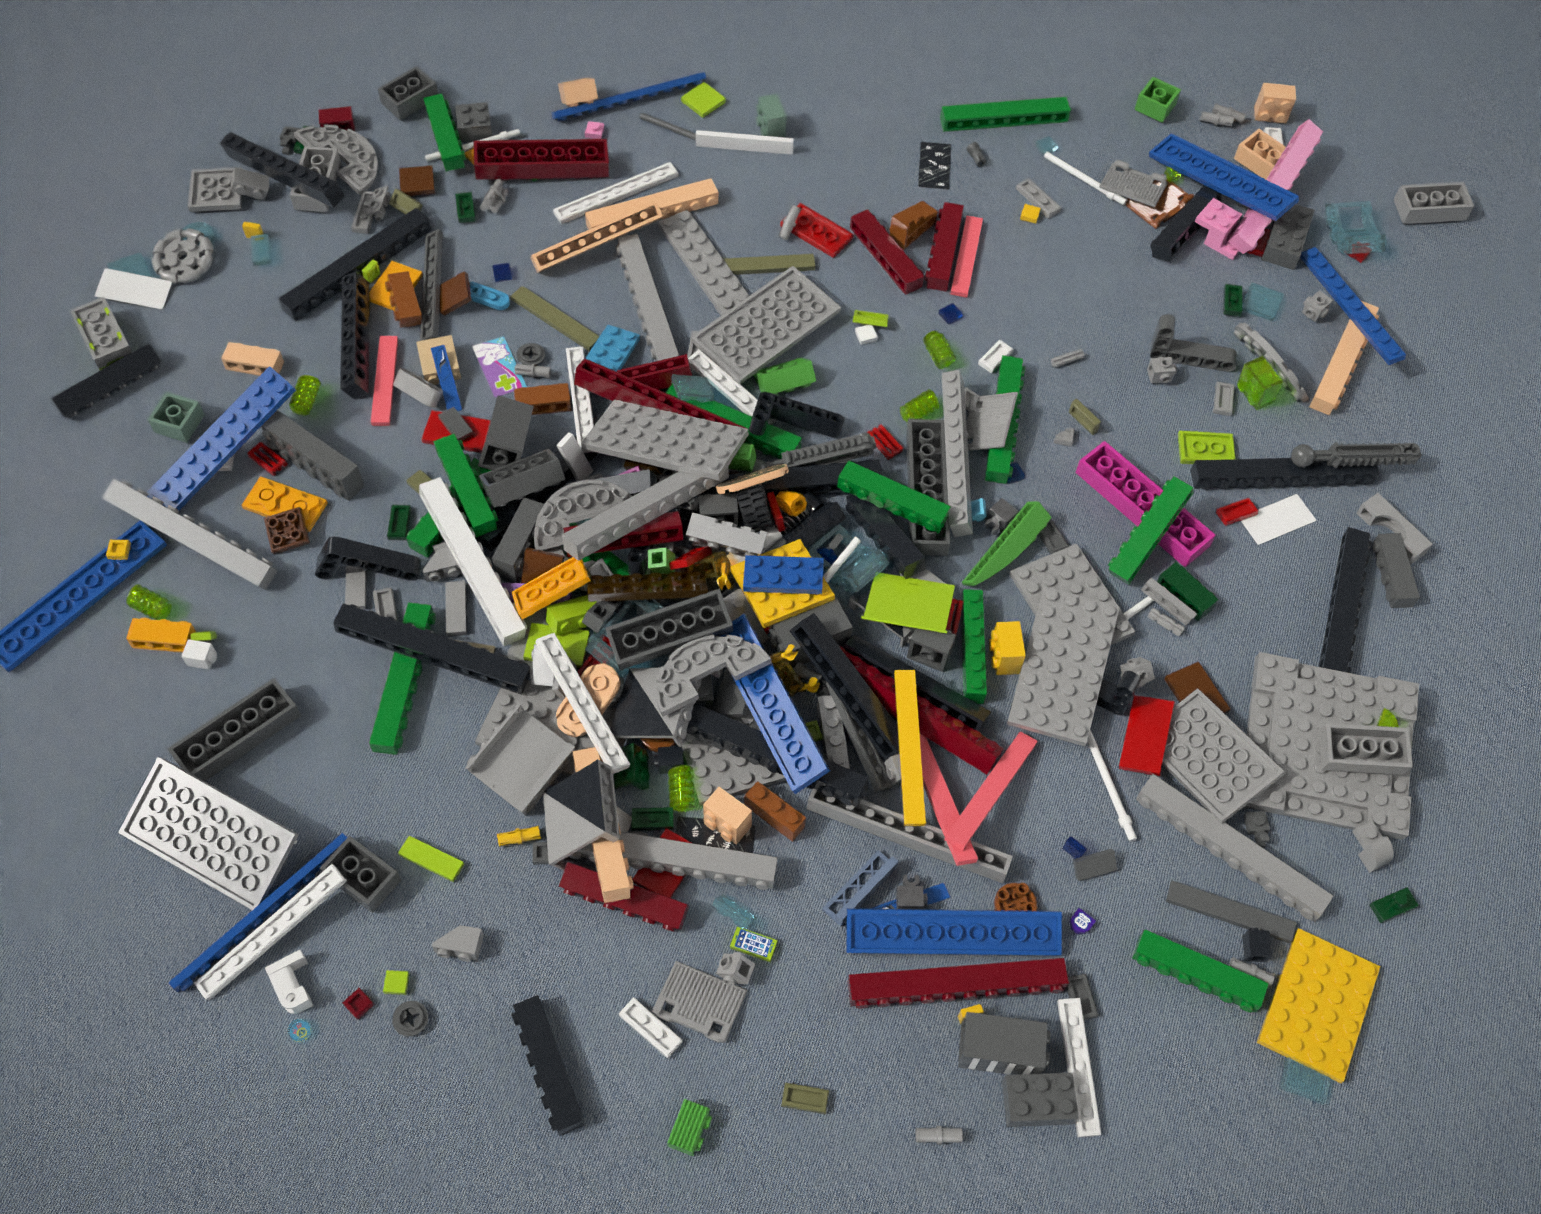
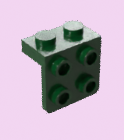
M634 743L621 747L630 766L613 774L614 789L630 784L641 790L648 789L650 774L648 772L649 756L647 750Z

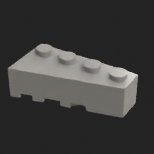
M693 512L686 532V537H689L691 542L700 544V541L708 543L707 546L718 549L720 546L726 548L728 553L737 554V552H741L745 555L753 556L761 555L767 532L762 530L760 534L755 533V530L750 527L741 526L738 528L736 524L722 521L721 523L716 518Z

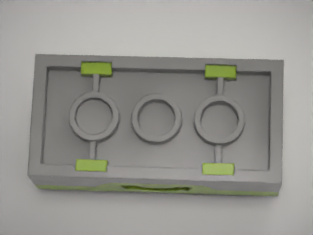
M104 297L70 310L99 370L132 353Z

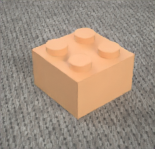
M588 77L558 83L561 102L569 107L578 106V102L585 104L594 103V99H598L594 78Z
M1263 83L1254 106L1255 120L1286 124L1296 101L1295 86Z
M718 787L703 804L705 825L711 830L715 829L720 832L722 838L727 842L732 841L737 845L752 827V810L721 787Z

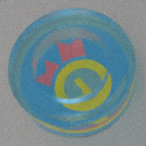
M296 1019L288 1027V1035L296 1043L307 1041L312 1034L311 1025L304 1019Z

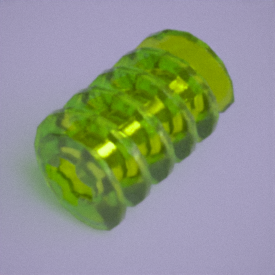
M931 331L925 335L923 343L938 369H944L956 361L957 357L943 333Z
M311 375L300 376L295 386L296 391L289 402V408L298 415H310V410H312L321 381Z
M927 389V391H923L922 394L917 395L916 398L911 399L905 405L900 406L899 409L903 420L908 423V419H923V416L927 417L929 412L933 413L934 409H939L940 404L935 393L931 389Z
M140 584L132 587L126 599V603L130 608L155 620L166 619L172 609V604L168 603L166 597H161L160 594H155L154 591H149L146 587L142 588Z
M677 766L668 771L669 807H673L674 811L686 812L695 808L691 804L695 802V798L692 797L695 792L693 789H690L694 787V782L690 781L694 779V775L690 774V772H693V767Z

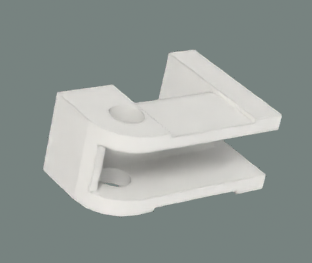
M301 950L265 967L280 1003L291 1014L301 1013L313 1006L308 992L303 986L299 985L294 974L295 970L308 964Z

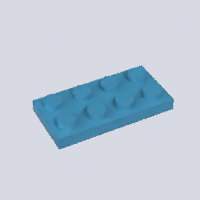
M607 325L585 359L617 372V370L622 369L640 341V334Z

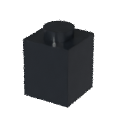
M658 747V755H654L655 767H659V774L684 773L682 747Z
M1258 927L1247 930L1242 936L1245 961L1267 962L1272 957L1270 931L1262 930Z

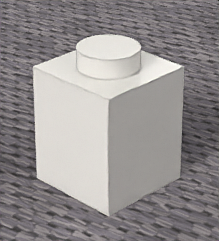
M188 639L181 657L187 666L210 670L212 663L216 661L217 653L211 643Z

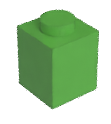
M666 547L648 550V569L653 573L661 574L675 572V569H670L669 565L670 561L675 559V554Z

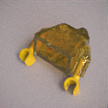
M724 551L711 553L696 563L684 567L685 573L698 571L700 573L704 572L705 578L719 577L717 584L721 590L724 585L728 589L731 588V583L727 578L730 574V560Z
M788 645L785 652L780 651L769 655L790 697H793L798 692H805L806 689L812 693L818 690L820 683H817V678L811 677L808 684H805L787 661L794 660L799 652L792 651L794 645Z

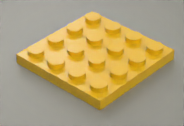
M801 539L760 555L811 557ZM745 561L730 566L731 573L742 592ZM824 577L822 594L743 592L763 628L835 600V594Z

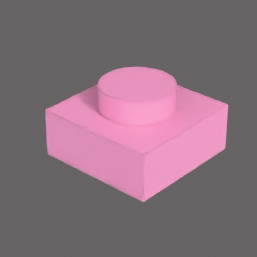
M588 121L585 138L601 139L605 129L604 123Z

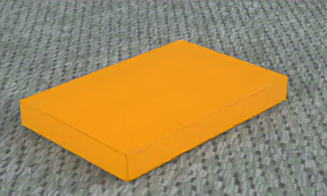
M391 261L370 290L369 302L395 311L394 307L390 305V292H387L385 288L388 274L409 271L413 288H415L423 276L422 271Z

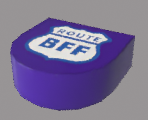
M1078 908L1070 920V927L1077 934H1086L1095 924L1096 920Z

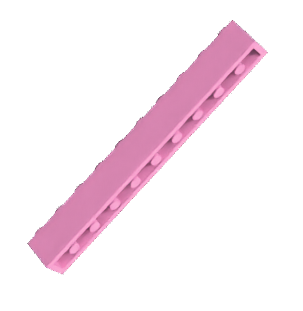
M1310 119L1297 128L1266 179L1288 191L1293 187V181L1299 177L1300 169L1307 164L1306 159L1314 152L1313 148L1321 140L1320 136L1323 131ZM1248 208L1228 242L1242 254L1249 250L1252 251L1258 244L1257 240L1265 233V227L1271 223L1272 219Z

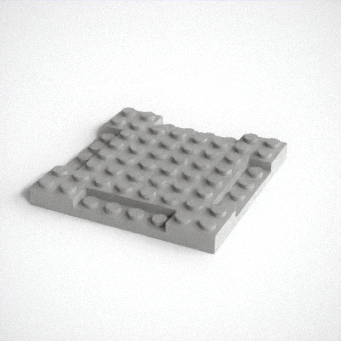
M1259 652L1254 662L1247 736L1285 772L1281 778L1244 807L1352 830L1373 821L1382 836L1400 840L1408 837L1411 797L1409 796L1410 770L1404 775L1321 770L1319 730L1326 723L1409 728L1412 753L1413 724L1417 720L1419 684L1383 676L1372 678L1301 664L1298 659Z

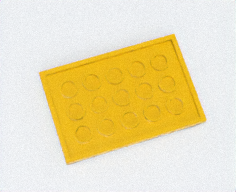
M1298 928L1295 931L1256 1043L1334 1081L1344 1082L1380 966Z

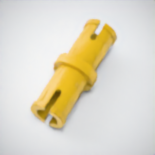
M539 826L526 829L515 828L514 831L497 833L499 847L516 843L520 845L522 842L541 839Z

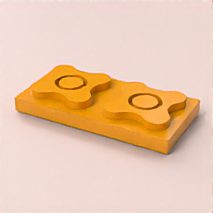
M260 476L241 506L245 510L265 517L301 507L307 531L310 532L328 502L324 498Z
M572 557L511 593L518 614L523 620L561 597L568 595L575 589L584 586L591 580L583 560L578 561Z

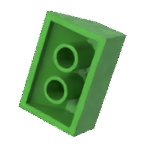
M802 357L762 368L753 375L761 392H769L776 395L781 391L785 393L795 390V387L799 386L801 388L809 387L812 382H816L812 360Z

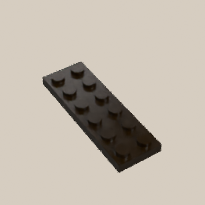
M691 571L690 573L671 572L670 574L655 572L647 575L639 573L631 575L613 574L611 576L593 575L590 577L591 581L587 583L588 602L694 598L708 593L704 572L700 573L698 571Z

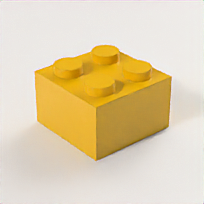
M1020 621L996 622L995 629L991 632L992 639H989V650L993 652L991 657L992 668H995L996 675L1020 674L1026 657Z

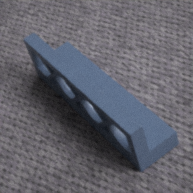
M878 850L822 908V911L841 927L846 922L847 908H859L897 869L899 861L893 856L888 859ZM877 858L885 863L879 870H873V863ZM871 874V878L866 884H859V877L861 875ZM848 889H857V893L851 899H845V892ZM843 903L842 909L837 914L829 909L833 904Z

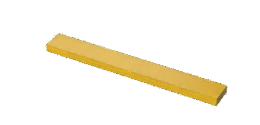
M895 670L904 826H925L915 670Z

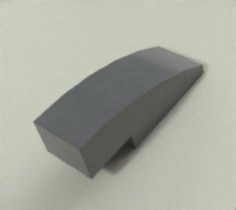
M627 600L597 601L587 611L582 623L598 633Z

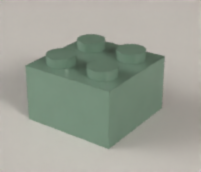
M772 94L758 97L756 124L758 127L760 126L761 136L786 138L787 116L778 95Z
M165 392L147 420L154 433L187 443L205 414L198 401Z

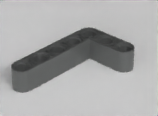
M1164 314L1159 318L1151 340V358L1172 357L1173 363L1225 372L1235 370L1236 350L1173 339L1175 317L1170 314Z

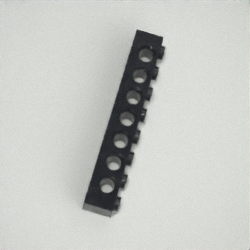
M357 271L342 277L340 390L354 400L369 394L370 282Z

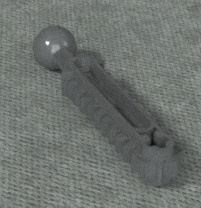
M861 433L781 453L782 459L767 463L761 459H756L752 472L782 464H787L788 468L795 466L807 467L839 463L869 456L876 449L875 439L869 433Z
M1334 442L1329 450H1313L1311 446L1301 444L1296 446L1291 452V460L1298 467H1307L1314 461H1327L1328 466H1334L1335 468L1338 466L1345 467L1346 465H1414L1422 456L1420 447L1417 444L1407 442L1397 444L1341 443L1340 445Z

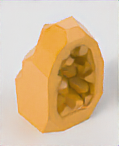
M781 491L776 496L779 508L788 515L798 516L805 511L807 502L803 495L797 492Z

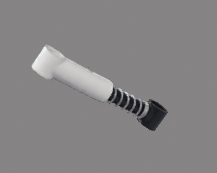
M811 492L804 495L807 502L805 511L798 516H785L783 518L784 531L779 532L776 524H774L773 528L764 530L767 532L761 554L780 540L783 534H787L788 530L791 531L793 526L796 527L797 523H801L802 519L809 517L824 503ZM737 552V554L729 553L724 558L723 563L728 564L727 569L731 572L730 566L745 561V554Z

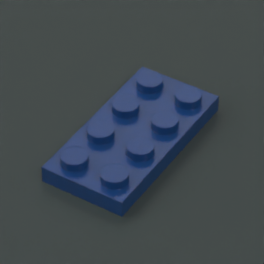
M745 555L743 592L822 594L824 558Z

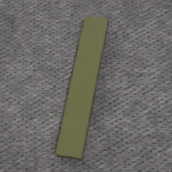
M814 254L723 258L734 275L785 272L792 266L799 271L815 270Z
M521 286L511 295L512 301L589 352L600 337L524 286Z

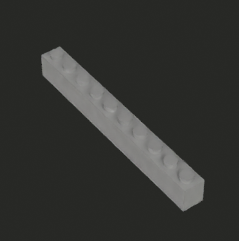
M638 234L617 237L618 245H615L617 255L621 256L620 264L622 268H625V280H629V292L634 295L632 296L633 304L638 307V319H642L641 327L643 333L646 332L647 334L645 338L647 346H651L650 354L652 360L659 361L679 356Z
M960 370L942 373L948 505L951 506L949 526L954 537L973 534L965 387Z
M728 467L719 481L684 472L673 474L562 534L564 550L578 561L728 479Z
M113 479L102 496V499L264 590L267 589L278 571L272 567L273 563L267 559L262 558L260 561L256 558L258 554L249 549L244 552L240 549V544L233 540L228 543L225 541L226 537L217 531L214 534L210 533L208 526L199 523V525L194 524L195 519L186 514L183 517L178 515L179 510L170 505L167 508L162 506L163 501L154 496L152 499L148 498V493L140 488L135 491L132 489L133 485L123 479L121 482Z
M1152 774L1139 792L1136 800L1139 801L1141 806L1152 810L1160 819L1174 825L1176 830L1187 834L1195 843L1209 849L1214 856L1228 862L1230 867L1244 873L1249 880L1263 886L1268 893L1282 899L1284 904L1301 912V915L1306 919L1315 922L1323 914L1333 898V895L1227 823L1221 824L1212 813L1156 775Z
M812 789L807 803L808 810L957 866L947 841L944 840L945 837L942 829L929 824H925V826H904L902 814L865 800H861L858 807L848 806L837 798L827 797L822 792ZM971 841L978 860L976 863L959 865L958 867L1003 883L1013 856Z
M621 832L619 840H623L625 848L622 856L627 858L628 865L634 869L649 868L658 873L667 871L677 876H684L686 874L701 880L710 878L719 883L728 881L734 882L738 886L752 885L761 890L773 889L778 857ZM591 844L569 856L573 859H580V857L588 858L590 861L595 862Z

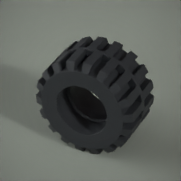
M760 483L737 491V499L745 526L755 530V533L773 528V517L763 485Z

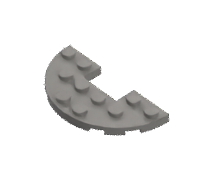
M324 125V127L319 128L310 126L294 132V137L304 146L338 149L340 159L347 164V166L337 171L338 176L359 195L369 189L375 181L378 172L376 152L372 145L357 132L350 129L347 131L339 129L338 126Z
M1239 323L1235 327V332H1233L1237 339H1242L1246 343L1244 344L1250 352L1254 351L1258 357H1264L1266 365L1271 370L1275 369L1278 372L1279 383L1284 388L1288 387L1290 389V394L1296 401L1306 402L1308 396L1304 388L1300 387L1299 380L1292 370H1286L1287 366L1281 356L1256 330L1253 331L1246 323Z
M597 479L580 480L563 486L550 496L538 514L534 528L535 549L544 550L563 545V528L570 527L569 523L593 518L633 496L614 483Z
M709 635L682 645L669 656V660L664 667H661L657 676L655 694L662 717L699 699V695L692 685L693 682L724 667L728 668L736 681L771 664V658L757 644H751L744 641L742 637L727 635L726 637Z

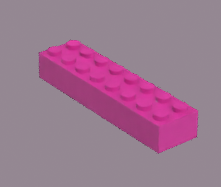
M1103 441L1079 460L1075 472L1136 526H1139L1142 522L1141 517L1146 510L1149 511L1153 506L1152 501L1157 495L1160 496L1163 492L1159 486L1106 441ZM1183 508L1158 545L1186 568L1211 546L1216 535Z

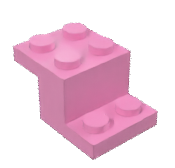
M1213 198L1195 220L1196 223L1209 230L1204 244L1233 260L1240 251L1228 241L1237 228L1242 214Z

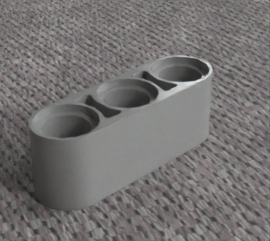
M404 368L399 369L393 383L396 388L432 408H436L443 393V390Z

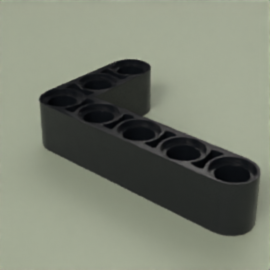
M761 392L753 412L749 431L757 436L764 435L769 418L827 436L838 437L845 418L841 414L773 393Z
M673 508L668 511L679 512L683 534L687 532L692 512L699 514L695 510ZM654 544L631 547L628 555L629 575L633 573L645 575L648 568V550L653 549Z
M332 536L327 539L317 557L315 576L324 580L331 579L339 565L343 564L414 581L419 578L421 560L413 555Z
M1125 671L1118 686L1102 679L1096 705L1114 714L1124 715L1141 682V677L1135 672Z

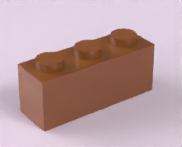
M409 271L388 274L385 288L391 295L389 296L391 307L395 309L393 312L395 321L399 322L400 328L421 325L422 314Z
M568 383L514 389L516 401L534 406L532 415L571 411Z
M757 781L745 794L744 805L792 842L805 828L806 817Z

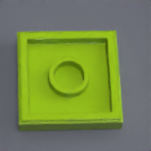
M703 82L683 95L681 102L704 118L725 104L726 98Z

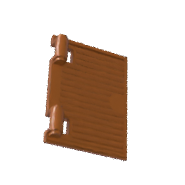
M1168 178L1166 179L1168 184L1155 207L1129 198L1125 204L1155 229L1159 227L1162 221L1165 223L1178 214L1186 206L1187 202L1194 197L1193 194L1186 193ZM1154 180L1153 184L1160 186L1161 182Z

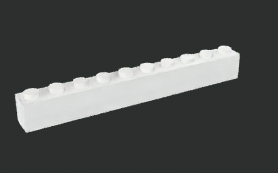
M441 477L420 484L419 495L502 645L506 646L525 638L526 622L524 619H520L515 603H511L508 590L500 584L499 574L497 572L494 573L489 557H485L483 546L480 542L476 541L472 527H468L465 514L463 512L460 513L458 502L455 498L451 497L448 484L443 483Z

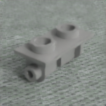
M388 186L374 190L367 216L373 214L375 219L379 221L384 218L385 208L391 198L390 193L387 191Z

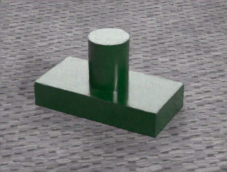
M1408 887L1369 904L1380 923L1419 906Z

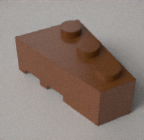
M921 201L892 216L889 235L895 239L899 247L905 250L936 223L938 211L926 202Z

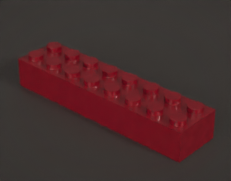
M607 139L474 141L475 179L609 177Z

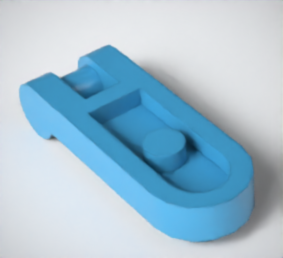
M473 281L469 283L472 301L497 310H505L509 307V296L506 293Z

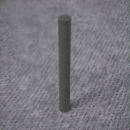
M645 113L640 114V119L696 140V133Z

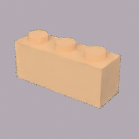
M228 342L221 358L226 370L259 376L269 366L279 374L284 364L281 352L276 349H266L259 346Z

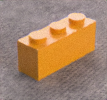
M132 618L126 640L135 649L183 653L188 639L191 640V634L196 632L192 623L187 621L172 622L167 619Z

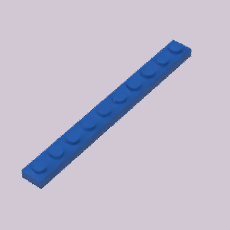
M700 72L595 100L594 103H584L551 112L552 118H557L558 121L567 119V115L573 114V117L583 115L582 111L588 110V113L598 111L597 107L603 106L604 109L613 107L612 103L625 104L628 103L627 99L640 100L643 99L642 95L655 96L658 95L657 91L670 92L673 91L672 87L678 86V89L688 87L687 83L693 82V85L702 83V79H706L705 72Z
M1314 247L1301 252L1300 259L1385 362L1391 365L1405 360L1406 354L1319 250Z
M343 833L339 835L168 982L177 992L188 989L193 984L192 980L199 974H205L216 959L220 960L228 954V949L231 946L241 943L246 938V933L252 928L257 929L264 922L263 919L268 914L272 915L277 912L281 907L280 904L286 899L293 898L298 893L297 889L303 884H309L315 878V874L321 870L320 867L347 837Z

